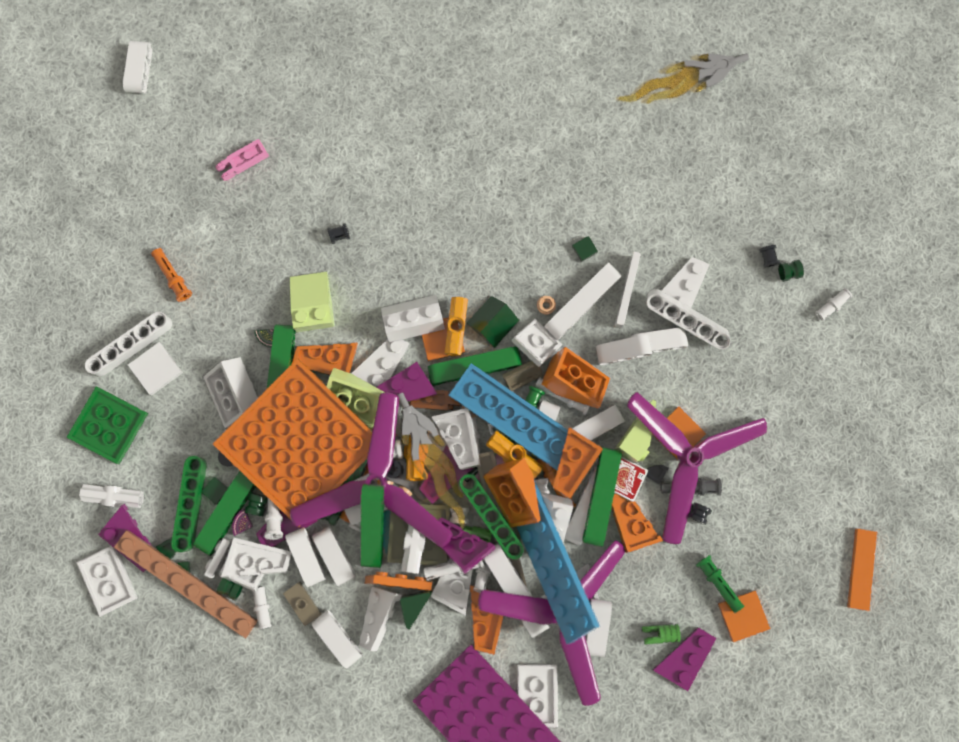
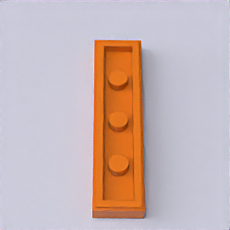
M855 529L848 608L870 610L877 532Z

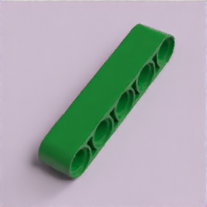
M275 324L266 390L292 365L296 334L293 325Z
M514 346L427 366L430 383L434 386L460 380L471 363L486 374L517 368L522 365L519 348Z
M602 447L603 450L598 459L582 543L603 547L622 457L621 451Z
M190 456L184 463L171 542L173 550L178 553L188 552L194 547L193 543L196 538L203 494L201 491L204 488L207 469L206 460L202 457ZM195 460H198L199 467L194 470L192 464ZM194 479L196 481V487L194 489H190L189 483L191 480ZM188 499H191L193 501V506L191 509H188L186 507V502ZM186 518L190 521L187 529L183 526V521ZM182 538H184L187 542V545L184 549L180 546V540Z
M240 470L193 543L194 547L208 556L213 555L217 543L223 540L232 526L236 515L246 504L249 493H253L256 488Z
M472 474L464 475L460 480L462 491L507 556L511 559L520 558L524 552L520 540L477 478ZM467 477L472 478L475 483L470 489L465 488L463 485V481ZM477 494L485 496L486 501L484 504L478 505L475 503L474 498ZM488 511H495L497 513L495 521H488L486 519ZM501 527H505L509 531L505 538L497 535V531ZM517 544L520 547V551L517 554H511L509 552L510 545Z
M363 484L361 567L381 568L384 486Z

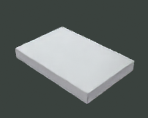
M112 546L76 562L99 617L138 599L120 555Z
M517 664L518 696L524 700L547 727H558L557 664Z

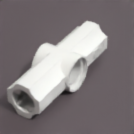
M83 484L79 496L80 501L101 503V505L120 507L126 504L127 507L141 508L144 500V491L128 490L116 486L104 485L103 487Z
M411 525L408 526V532L405 535L403 547L405 551L401 571L418 573L426 537Z

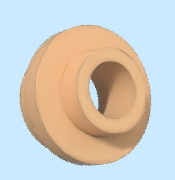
M542 296L538 300L537 309L541 314L548 315L555 310L556 303L552 297ZM543 303H548L550 307L545 309Z

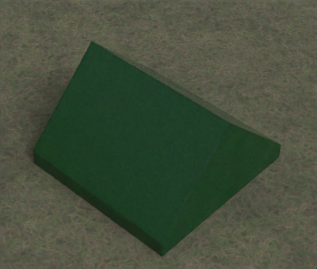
M490 296L466 324L495 348L520 320L506 303Z
M421 591L404 595L400 598L406 629L410 630L433 591Z

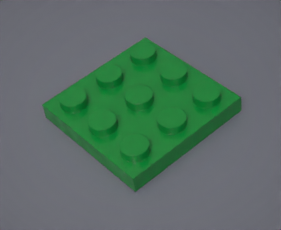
M96 386L66 438L120 465L148 413Z

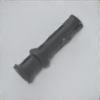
M698 479L695 493H698L700 496L705 494L721 496V479ZM661 481V494L671 492L672 481Z

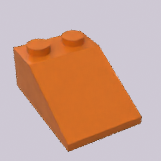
M564 347L552 356L541 385L558 396L598 409L603 401L610 378L570 349Z
M524 458L498 464L483 476L510 528L540 521L534 477Z

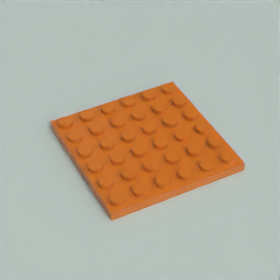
M296 359L213 445L291 519L290 510L339 487L367 459L373 431L299 359Z

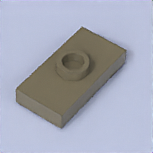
M532 360L502 374L506 387L511 391L544 376L541 367H538Z
M301 581L283 593L304 626L322 614Z

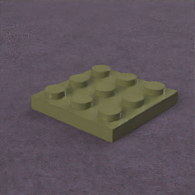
M420 504L437 520L442 517L449 521L450 506ZM393 512L390 514L387 562L402 563L405 551L403 550L405 535L408 532L409 524ZM426 537L420 564L438 565L446 563L447 554Z

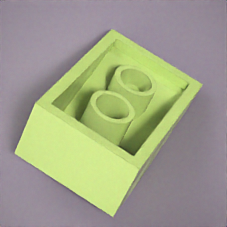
M328 272L290 277L291 315L295 331L303 332L335 327Z
M333 368L327 387L368 427L373 428L379 396L385 392L351 373Z
M651 400L649 403L656 408V401ZM636 418L614 450L621 451L622 456L633 463L643 461L649 454L647 449L650 446L652 432Z

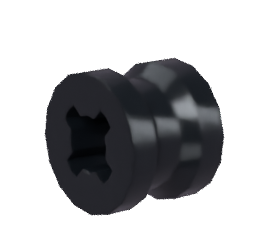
M694 502L692 506L693 511L689 513L688 517L706 525L707 516L711 514L712 510Z

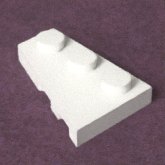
M692 257L664 287L662 292L691 308L710 264ZM655 297L653 302L658 303L661 299ZM674 306L668 307L669 309H672L674 311L677 310V308Z
M387 339L351 374L374 387L379 386L394 375L410 344L404 340L389 343Z
M465 408L432 416L459 468L464 470L481 466L471 411Z
M233 538L221 577L287 573L292 553L291 551Z
M473 569L466 574L461 571L440 577L430 597L465 615Z
M372 586L364 617L363 630L360 636V647L370 651L378 650L386 632L385 624L388 618H392L395 612L393 606L396 601L400 600L401 594Z

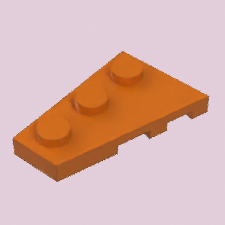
M358 343L298 346L292 364L296 359H299L314 372L331 375L333 368L350 373Z
M569 427L553 489L571 499L603 448Z
M617 493L614 494L611 510L623 547L625 548V553L663 541L660 535L653 529L650 521L645 518L635 500L631 501Z
M376 572V575L365 576L364 584L398 586L400 588L425 591L432 589V582H426L425 577L415 576L414 580L407 579V575L395 574L394 578L388 577L386 572Z
M470 585L475 650L495 655L504 616L481 611L478 607L480 593L474 591V586Z

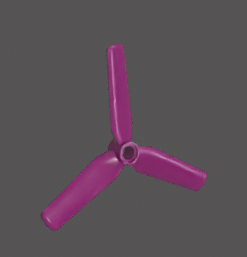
M387 392L381 393L379 396L367 457L369 476L366 480L348 482L290 510V517L294 526L298 527L359 505L361 503L363 484L372 485V481L377 478L380 480L381 486H384V505L387 509L442 548L448 544L452 537V532L403 489L388 484L386 479L393 462L399 396Z
M635 392L628 400V408L670 452L677 455L680 461L673 475L662 537L666 543L680 544L698 481V466L703 463L704 459L714 458L764 435L767 432V422L764 418L713 435L697 445L691 446L682 431L642 395Z
M616 540L613 541L580 580L589 602L625 554V548ZM482 590L479 594L478 607L481 611L541 625L557 623L551 606L545 598ZM559 627L560 644L581 703L584 706L596 704L601 700L586 638L583 636L571 644H566Z

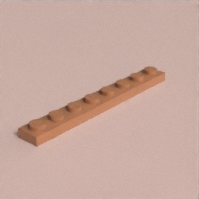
M126 530L114 546L121 553L245 639L257 624L258 620L217 593V591L131 531Z

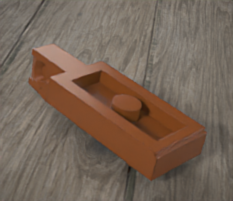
M435 390L438 395L410 401L409 405L416 409L443 411L453 410V406L462 407L461 404L449 397L451 392L445 390Z

